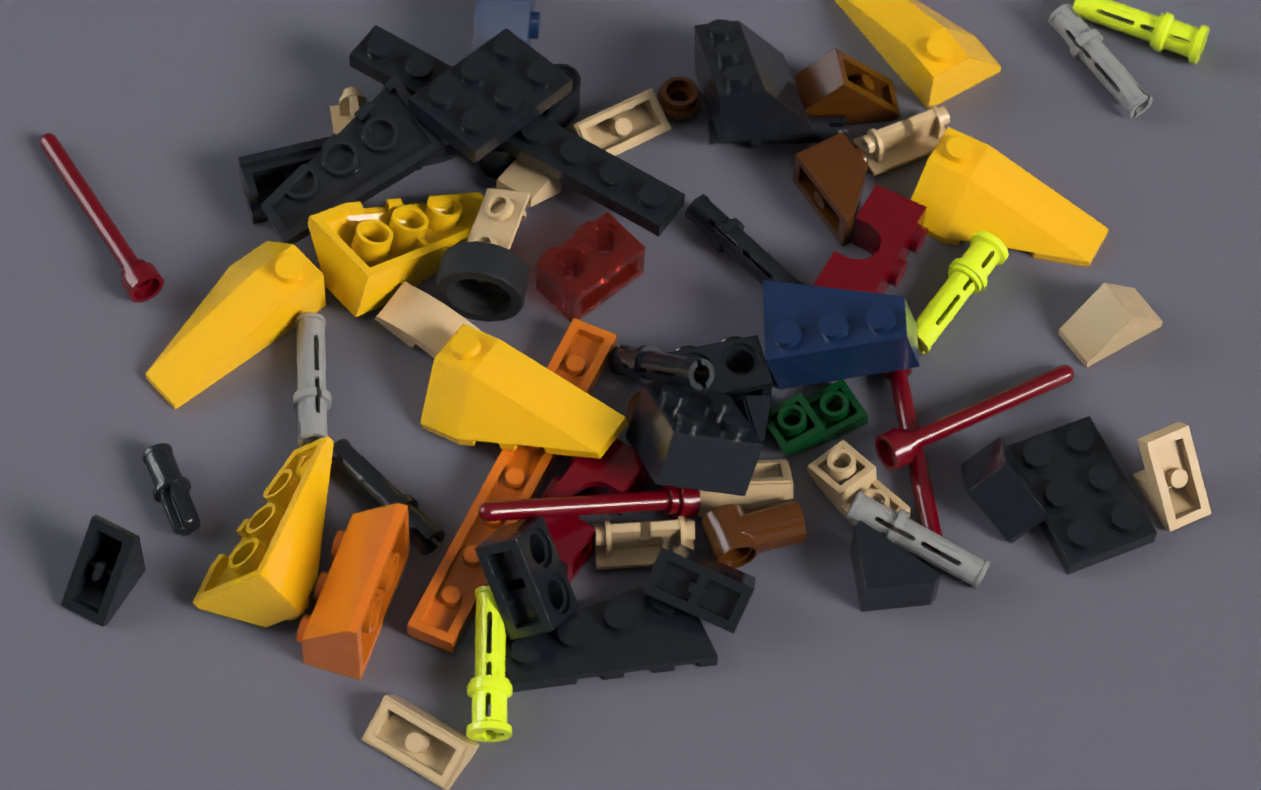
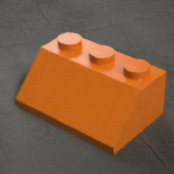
M395 503L354 513L351 516L346 531L338 530L331 548V558L334 559L329 573L321 572L315 586L314 600L317 602L312 615L304 614L298 627L296 642L302 645L304 664L357 680L362 679L410 556L408 505Z

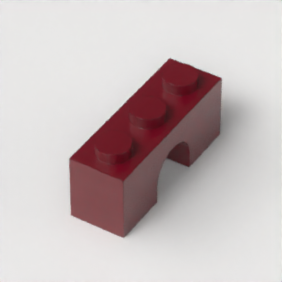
M876 184L855 218L852 244L868 251L872 256L866 259H852L834 251L813 286L885 294L890 285L897 287L906 272L908 262L905 260L909 253L912 251L917 254L926 240L929 228L923 226L927 207Z
M616 438L600 459L572 456L570 460L571 467L562 478L556 476L549 483L543 498L640 492L648 481V471L633 447ZM615 513L619 516L623 515V513ZM577 516L544 518L571 584L594 553L595 528Z

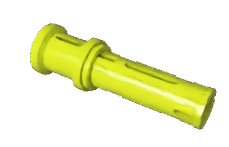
M1075 0L1073 5L1075 12L1083 19L1149 41L1150 47H1153L1154 51L1161 52L1165 49L1189 58V63L1195 65L1201 57L1210 27L1206 25L1198 28L1175 20L1174 15L1168 12L1156 16L1112 0ZM1101 10L1132 20L1134 23L1103 13ZM1144 25L1154 28V30L1147 28ZM1173 35L1178 36V37H1181V38H1184V39H1187V40H1189L1190 42L1185 41V40H1182V39L1177 38V37H1174Z
M986 231L975 232L970 238V247L961 258L954 259L949 265V278L915 320L918 331L919 354L924 355V353L927 354L930 351L931 346L953 320L970 295L982 292L987 286V277L996 265H1002L1008 259L1007 247L995 235Z
M482 586L475 589V677L470 679L467 685V695L472 698L471 723L466 727V736L479 742H500L512 736V726L507 723V699L513 694V686L509 679L505 678L506 626L490 586ZM492 621V652L489 654V622ZM491 705V715L488 717V706Z

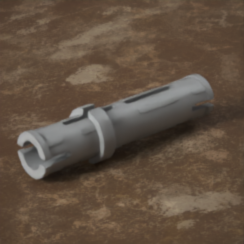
M1071 4L1059 6L1048 18V24L1070 46L1069 52L1077 61L1082 60L1102 85L1124 108L1130 118L1138 117L1144 113L1152 104L1153 98L1146 93L1103 44V36L1097 29H1090L1075 12Z
M311 312L301 314L295 320L297 391L293 395V407L298 412L297 443L300 447L328 435L327 411L332 405V396L326 389V319L321 314Z
M862 491L858 492L845 519L852 520L855 523L861 520L899 547L927 561L929 564L970 584L974 589L979 586L991 563L989 560L982 559L946 537L909 519V512L903 509L896 512L864 495ZM876 517H879V518H881V519L887 521L888 523L892 524L893 526H895V527L899 528L900 530H903V531H905V532L911 534V535L914 536V537L911 538V537H909V536H907V535L901 533L899 530H897V529H895V528H893V527H891V526H889V525H887V524H885V523H883V522L877 520ZM922 542H925V543H927V544H929V545L935 547L936 549H938V550H940V551L946 553L947 555H949V556H951V557L957 559L959 562L957 563V562H955V561H953V560L947 558L946 556H944V555H942V554L936 552L935 550H933V549H931V548L925 546L924 544H922Z

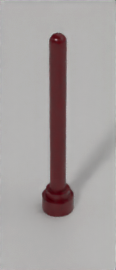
M51 133L42 135L39 142L41 148L123 269L121 272V284L133 302L141 303L154 298L164 286V280L152 263L137 258L57 137Z
M1061 365L913 431L908 429L901 430L899 428L886 431L875 439L877 455L881 463L888 470L895 471L912 463L913 457L918 454L920 448L1071 382L1074 378V370L1069 365Z
M911 368L881 373L890 382L899 429L913 431L919 428L908 379L912 372ZM920 448L918 454L913 457L912 463L907 465L920 525L943 536L924 448ZM924 542L925 546L940 552V550Z
M662 486L660 491L487 501L480 505L478 513L480 518L487 522L531 519L539 516L552 518L660 510L664 515H669L672 519H678V516H684V519L695 518L699 513L701 496L699 490Z

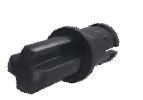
M166 443L153 445L143 452L142 459L155 486L152 492L154 500L162 504L173 533L180 534L182 537L189 536L193 531L199 529L201 524L189 494L191 483L188 478L182 476L174 457L172 446Z

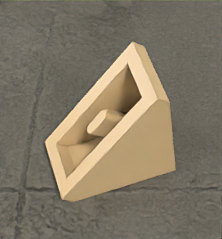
M1104 282L1059 329L1058 335L1087 368L1162 326L1163 321L1135 288Z

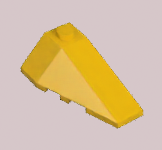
M835 0L926 108L932 105L936 106L999 73L1001 70L1000 64L974 35L918 0Z
M950 127L946 129L928 158L911 198L912 201L927 207L923 226L929 228L927 236L945 244L959 246L960 241L969 242L975 232L986 231L998 237L1007 249L1029 252L1035 259L1089 267L1109 231L1103 224L990 145Z
M480 192L429 196L427 203L406 205L403 204L401 198L386 199L384 206L363 208L361 201L347 202L309 216L308 227L321 271L324 274L326 288L354 317L385 306L404 282L415 287L438 273L441 257L449 247L467 242L484 196Z
M266 241L226 270L145 373L146 379L175 410L295 328V320H297L299 315L309 312L317 313L326 306L324 274L294 244Z
M462 324L434 358L420 424L423 429L459 445L475 446L476 441L498 443L501 449L516 450L518 445L542 447L547 454L600 459L626 427L628 421L619 412L504 341Z
M328 435L297 448L291 453L263 492V497L268 501L267 504L260 508L250 519H244L236 530L242 539L229 557L225 554H219L210 566L192 602L198 609L262 627H269L286 619L292 621L307 609L310 603L308 597L318 576L334 441Z

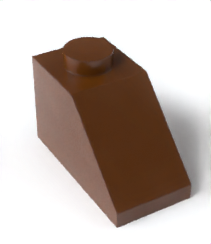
M834 48L794 75L798 93L808 116L846 115L847 124L845 126L895 121L901 117L893 81L837 48Z
M843 132L797 153L793 173V182L842 247L850 243L868 170V161L863 150L857 145L853 146Z

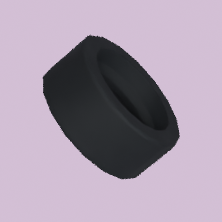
M478 241L459 243L449 247L441 257L435 284L436 296L440 302L463 317L486 322L504 321L516 316L524 306L529 281V268L521 257L499 245ZM470 279L485 280L496 285L482 284Z

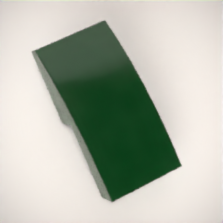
M844 379L806 399L800 392L770 408L766 429L785 456L823 445L868 423V414Z

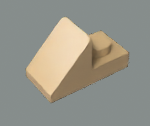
M1178 421L1137 439L1145 469L1133 474V480L1165 530L1171 532L1212 514L1189 425Z

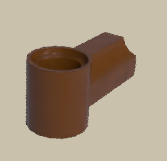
M794 498L743 510L741 506L735 504L723 505L709 511L703 516L701 521L714 559L735 569L750 563L756 558L758 553L806 542L807 537L804 514L799 502L797 503Z

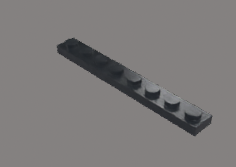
M377 25L371 29L349 55L350 67L383 85L396 73L411 96L452 67ZM541 115L497 146V148L658 237L684 205V193Z

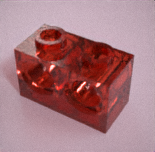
M606 212L594 222L587 221L582 224L574 236L559 247L553 246L542 254L537 262L536 289L570 322H572L573 318L580 320L644 273L645 246L611 214ZM600 251H608L611 253H600ZM571 276L575 277V279H566L563 277Z

